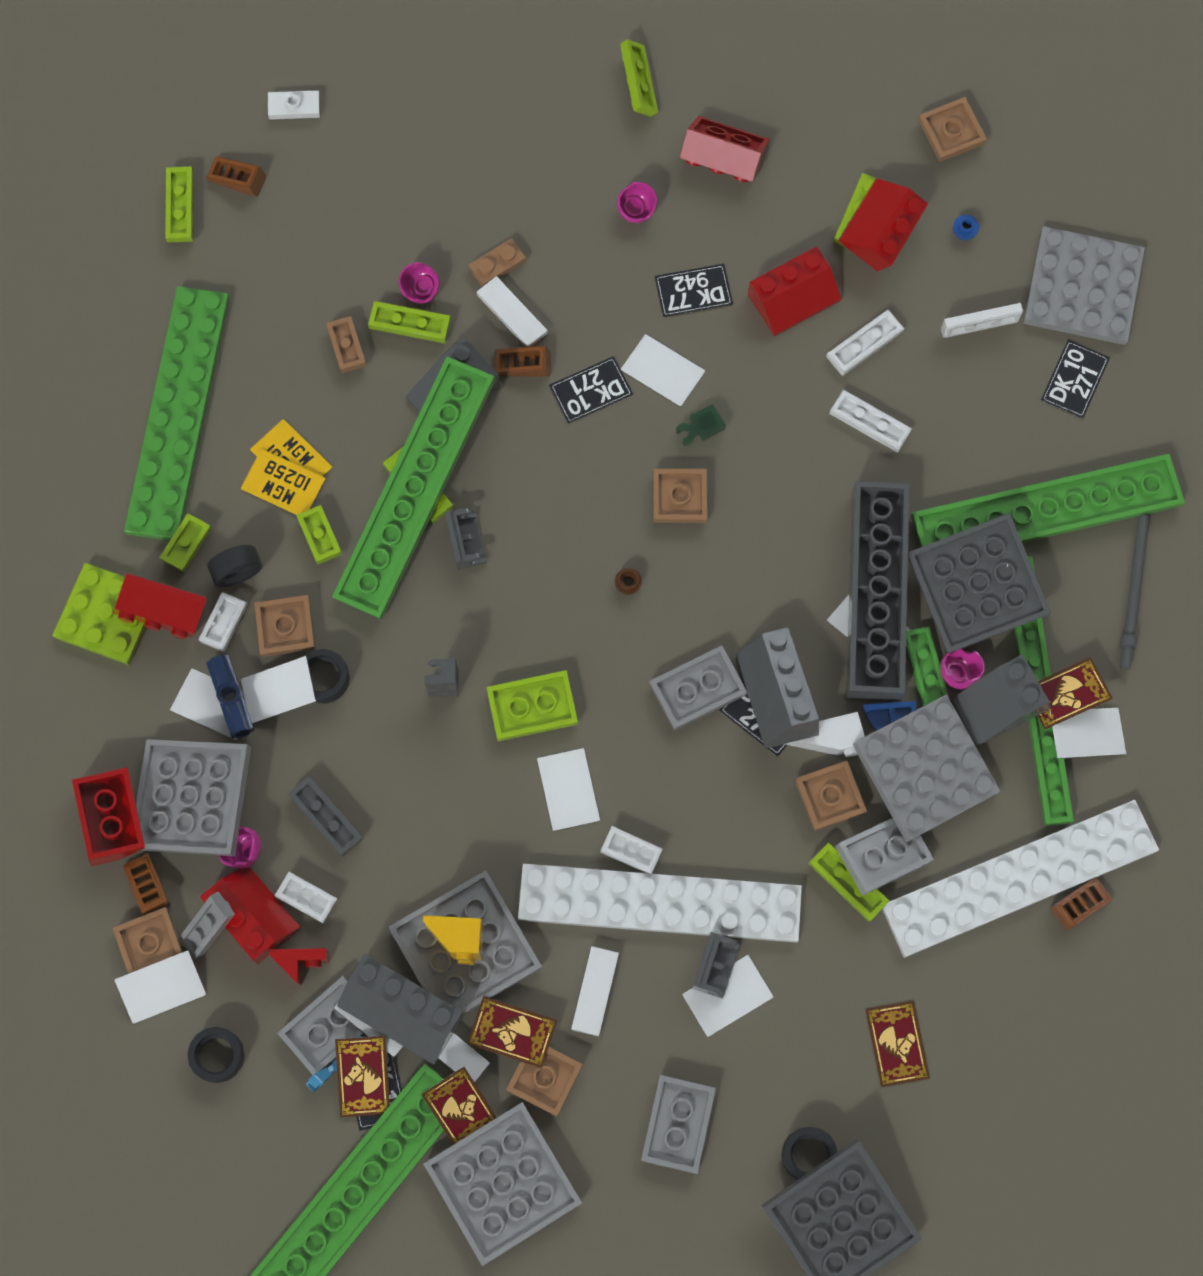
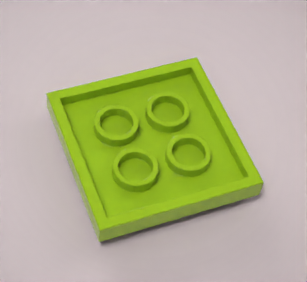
M84 563L52 636L60 641L130 665L144 633L145 623L136 620L133 623H127L117 619L118 615L113 614L124 576Z

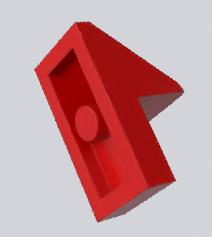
M326 948L269 949V955L299 986H301V964H305V968H322V963H329V951Z

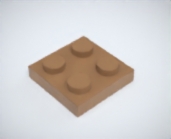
M965 97L920 114L918 117V122L939 162L986 144L987 138Z
M653 469V523H707V469Z
M308 595L254 602L261 657L315 650Z
M847 760L795 778L796 786L814 832L867 813Z
M166 907L112 928L128 974L183 952L168 908Z
M549 1047L542 1068L520 1061L506 1091L558 1117L583 1064Z

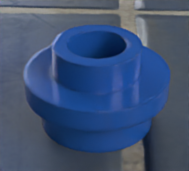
M961 215L954 221L953 231L959 239L970 240L977 235L979 223L971 215ZM962 224H968L971 228L965 229Z

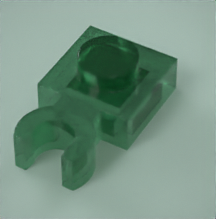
M712 404L690 415L689 420L691 424L682 423L676 427V434L681 432L689 433V436L682 441V444L687 446L694 441L696 436L699 435L701 440L704 441L725 430L726 425Z

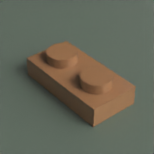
M511 238L471 262L468 266L471 273L481 287H483L494 277L501 278L524 264L526 257Z
M351 316L326 323L341 374L366 367Z

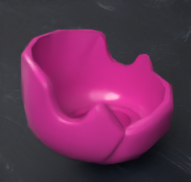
M636 181L621 190L616 206L619 215L627 222L642 223L653 215L658 199L655 190L650 185Z
M421 262L407 265L400 272L398 280L404 297L417 304L432 301L439 293L441 283L437 272Z
M963 648L947 653L940 662L941 677L951 687L956 689L968 688L980 680L985 672V662L980 654L976 651L971 653L965 652Z
M240 826L235 856L218 855L221 862L234 868H249L258 860L261 852V838L255 830Z

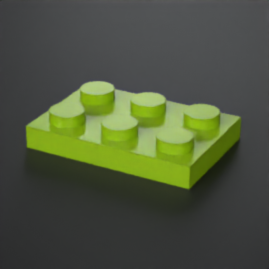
M567 670L486 687L497 741L578 725Z

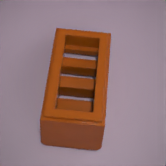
M216 156L206 179L257 197L266 179V174L260 166ZM223 166H226L223 175L219 176Z
M545 345L495 349L494 370L499 376H550L551 353ZM505 357H509V368H504ZM516 357H519V367H515ZM526 357H530V366H526ZM537 357H540L539 365H537Z
M145 854L122 865L143 915L171 904L149 854ZM146 863L148 868L133 874L132 869ZM150 873L151 878L137 883V879ZM154 883V888L143 893L140 889ZM158 892L159 897L148 902L145 901L144 898Z
M1095 877L1053 905L1050 909L1065 930L1068 931L1113 899L1098 878ZM1094 886L1103 899L1102 901H1097L1089 890L1090 887ZM1083 892L1094 905L1090 908L1081 896ZM1074 898L1078 900L1085 910L1083 914L1072 901ZM1065 904L1069 905L1077 918L1073 920L1064 907Z

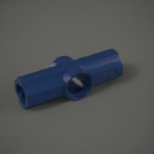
M229 655L213 657L206 664L232 739L248 736L254 731V727ZM230 692L237 693L233 700H224L226 694Z

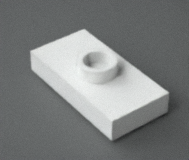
M319 90L268 92L269 120L320 118Z
M222 592L198 640L203 644L225 652L248 605L247 602Z
M612 826L600 853L642 872L652 874L663 849Z
M288 872L275 894L276 898L323 924L338 901L336 897L291 872Z

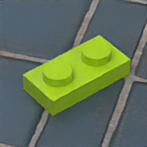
M321 505L296 515L317 565L342 555Z
M187 513L159 557L160 560L185 573L212 530V527Z

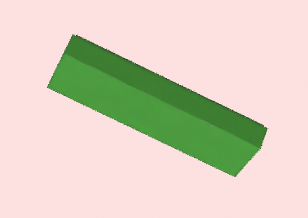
M930 627L906 631V652L921 706L923 707L946 694L949 698L945 681L941 677L940 663Z

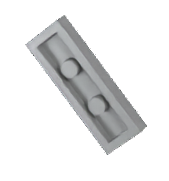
M219 892L211 895L178 938L194 960L205 954L235 915L230 904L224 900Z

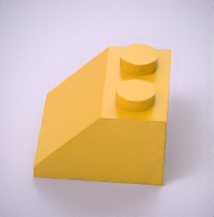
M423 915V922L426 928L450 956L458 960L459 964L474 965L475 960H482L484 925L481 919Z

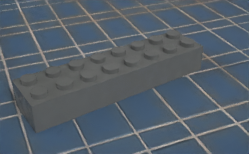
M855 481L852 490L846 698L901 701L905 694L909 484Z

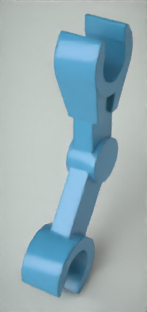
M336 1060L330 1067L318 1071L308 1079L306 1085L312 1092L318 1090L330 1078L332 1073L337 1072Z

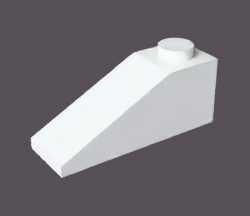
M858 712L819 721V736L786 744L832 755L845 754V757H852L858 755L852 744L865 736Z

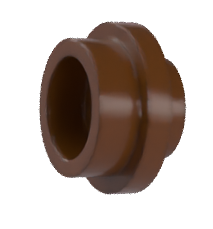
M632 568L620 570L615 577L617 590L625 595L636 593L642 585L641 575ZM629 578L633 580V584L626 586L623 581Z

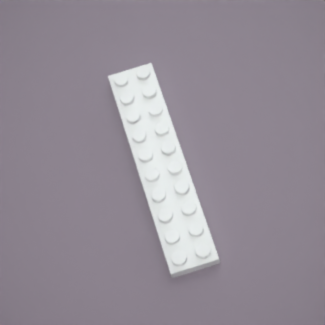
M1133 800L892 900L882 910L905 958L1159 851V848L1136 801Z
M523 864L518 921L709 936L710 932H714L731 938L798 943L802 885Z

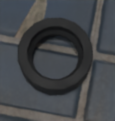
M240 545L218 553L210 559L207 567L214 585L228 587L242 583L258 574L262 569V563L254 546Z
M327 649L313 650L306 654L309 669L316 662L328 661L334 664L339 672L337 684L329 691L321 692L313 689L315 702L325 704L334 702L343 696L348 688L350 676L348 667L342 657L334 651Z
M211 1027L196 1034L189 1045L187 1056L189 1066L195 1075L208 1082L220 1083L226 1082L237 1075L242 1068L245 1054L243 1044L238 1036L225 1028ZM214 1038L226 1040L233 1051L231 1063L226 1069L219 1072H211L205 1069L200 1062L199 1056L204 1043Z
M810 1126L799 1128L790 1134L783 1144L781 1154L783 1166L789 1175L796 1180L808 1173L799 1169L793 1161V1148L801 1139L810 1137L820 1141L826 1150V1160L837 1153L836 1144L831 1136L820 1128Z

